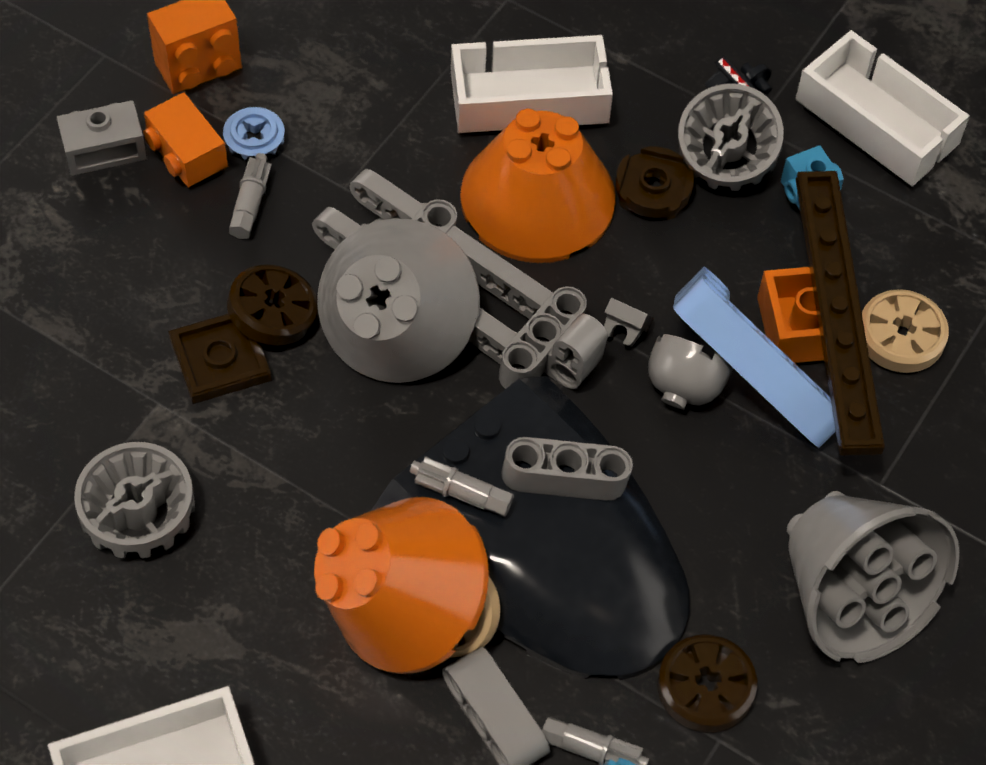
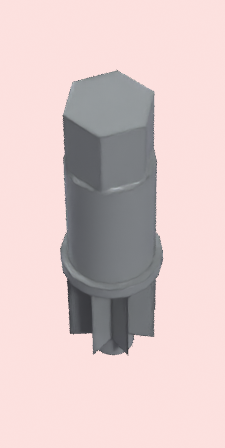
M257 153L255 159L249 157L244 176L239 183L240 190L229 228V234L238 239L250 237L262 196L266 192V182L272 164L266 162L267 156L263 153Z
M425 457L421 463L414 460L410 468V473L417 475L415 478L416 484L441 493L445 497L449 495L503 517L506 516L514 497L513 494L459 472L458 468H452L428 457Z
M547 717L542 729L549 744L597 761L599 765L605 764L610 759L617 762L618 758L628 760L636 765H648L649 758L642 756V747L619 740L612 735L605 736L552 717Z

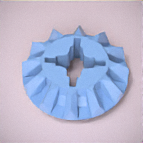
M249 107L241 109L232 114L223 127L224 142L228 145L231 154H241L244 160L249 156H256L257 153H271L275 155L277 147L284 144L285 130L282 120L277 114L265 108ZM247 131L253 134L261 132V139L255 137L248 139Z

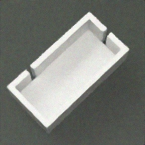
M850 30L802 71L795 100L909 185L913 186L934 167L935 162L939 163L960 144L970 115L884 53L878 57L874 74L870 81L868 78L877 48Z
M603 36L493 42L492 72L486 73V42L451 44V80L458 133L503 130L516 118L517 113L523 109L555 112L574 118L579 125L609 123L613 93L609 70L606 67L607 59Z
M229 686L48 744L53 765H254Z

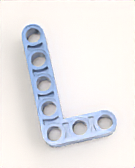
M703 267L675 295L673 305L675 312L809 441L820 448L836 432L830 396L729 301V289L715 274L706 267Z

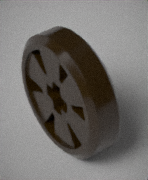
M266 264L250 267L235 278L228 295L227 310L233 324L250 339L267 345H287L299 341L309 333L317 315L318 300L312 286L301 275L282 266ZM266 301H268L272 306H268L266 304ZM274 303H277L280 307L277 308Z
M695 635L679 641L667 652L660 667L657 687L665 710L678 723L695 731L719 732L738 724L747 715L756 695L757 676L750 658L735 643L715 635ZM702 675H706L709 681H717L713 691H708L705 685H697Z

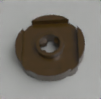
M656 146L641 148L639 154H635L632 157L628 154L618 166L615 187L619 196V204L623 209L641 216L665 220L674 219L678 216L679 210L684 208L691 198L694 174L691 169L688 170L683 164V158L670 149ZM652 177L660 179L659 184L662 186L654 187L646 182H650Z

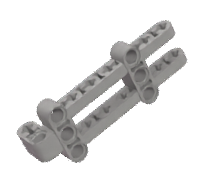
M369 169L363 170L350 183V191L356 200L382 219L400 218L417 220L446 233L467 255L475 271L478 284L529 319L521 330L516 333L479 308V315L476 318L469 343L500 364L499 381L505 389L519 378L540 377L543 373L567 388L577 389L601 361L608 333L596 318L585 314L587 300L580 290L565 286L552 292L457 228V211L450 202L436 199L423 205ZM332 207L325 208L312 223L317 236L333 249H336L354 231L362 228L355 221ZM562 310L569 311V312H571L572 314H564V313H562L561 311H562ZM537 337H544V338L548 339L549 341L544 342V341H540V340H538V339H536V338H537ZM519 364L524 366L525 369H516L511 365Z

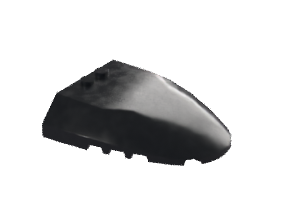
M547 376L517 379L415 460L421 463L425 457H428L452 468H458L459 472L513 494L514 497L510 509L505 517L486 509L483 510L449 495L445 497L441 493L416 484L415 478L417 475L410 473L412 464L391 480L371 509L373 511L396 501L413 497L433 498L457 508L466 520L476 527L484 543L489 577L496 587L500 601V619L494 637L498 639L505 637L525 648L528 655L564 672L585 679L590 675L617 676L619 681L636 677L652 670L661 663L667 652L683 636L689 616V587L685 573L663 526L632 474H630L624 493L615 500H596L518 492L512 490L504 483L501 471L508 445L517 438L531 437L610 445L586 415ZM525 461L514 462L517 466L521 468L532 467L529 463ZM558 466L563 472H575L570 466ZM602 470L609 477H618L617 473L612 470Z

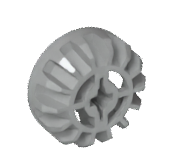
M741 84L713 86L694 97L683 111L678 128L680 156L689 167V170H692L695 179L700 177L707 181L708 186L713 189H717L719 185L730 187L731 191H738L742 185L749 183L756 185L760 183L762 177L768 171H773L782 150L783 123L776 106L760 91ZM749 129L754 134L757 143L755 155L746 151ZM737 133V140L731 139L729 143L726 142V144L723 147L724 139L729 140L732 136H735ZM705 136L713 139L710 160L706 157L703 149ZM742 157L750 161L737 169H722L727 162H735Z
M147 442L118 444L96 455L82 470L74 493L75 507L83 532L91 537L93 544L98 549L110 548L115 557L125 558L127 552H138L141 558L150 557L151 549L160 545L166 550L174 545V536L177 533H186L190 526L189 516L195 510L192 481L184 463L168 449ZM167 503V516L162 525L157 529L153 524L157 517V508ZM127 528L133 530L147 528L150 534L132 537L121 534V532Z

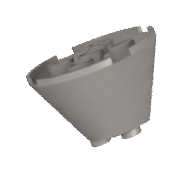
M394 218L365 225L354 231L338 245L322 272L318 288L317 305L324 335L335 353L347 365L369 378L385 382L403 383L432 376L450 365L461 354L470 341L469 338L474 329L476 318L479 315L480 294L477 277L471 262L462 248L451 237L429 224L417 220Z
M833 491L824 499L812 505L803 514L794 516L787 526V533L790 535L789 555L809 633L815 644L827 656L837 661H840L841 658H853L857 663L868 662L881 658L902 647L914 638L941 608L936 603L946 582L953 585L959 564L957 536L946 520L928 509L845 496L839 491Z

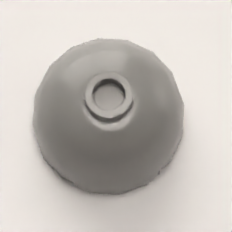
M663 334L662 338L660 336L657 337L648 361L649 377L655 388L664 393L661 400L670 406L682 410L685 409L686 404L700 406L710 403L722 392L734 368L716 352L711 360L710 356L701 351L702 345L669 334Z

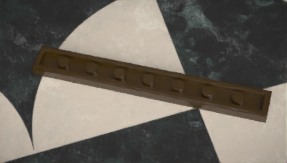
M837 171L798 172L796 177L797 192L839 455H879L883 453L885 445Z

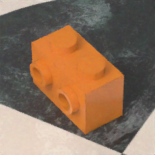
M185 92L144 112L146 129L143 130V135L147 144L153 151H160L170 174L173 177L179 176L188 188L228 167L225 142Z

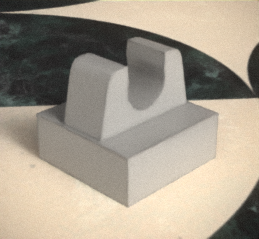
M611 298L605 310L607 317L604 327L608 337L612 338L615 329L619 326H624L627 329V336L623 344L631 347L644 331H648L653 317Z

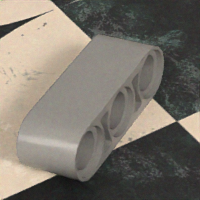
M520 437L508 445L501 474L506 486L518 492L596 500H615L626 489L633 463L628 452L616 446ZM525 461L529 463L532 467L521 468L517 466L514 462ZM558 466H570L575 472H563ZM602 470H612L617 473L618 477H609Z
M480 647L442 668V674L449 690L499 765H531L550 753L548 742L540 727L484 647Z

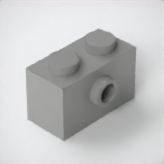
M133 100L56 116L71 176L147 160L143 134Z

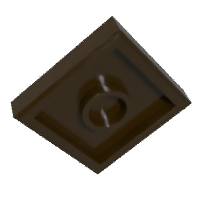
M229 314L168 331L192 404L272 381L271 372L260 343L239 331L231 321Z

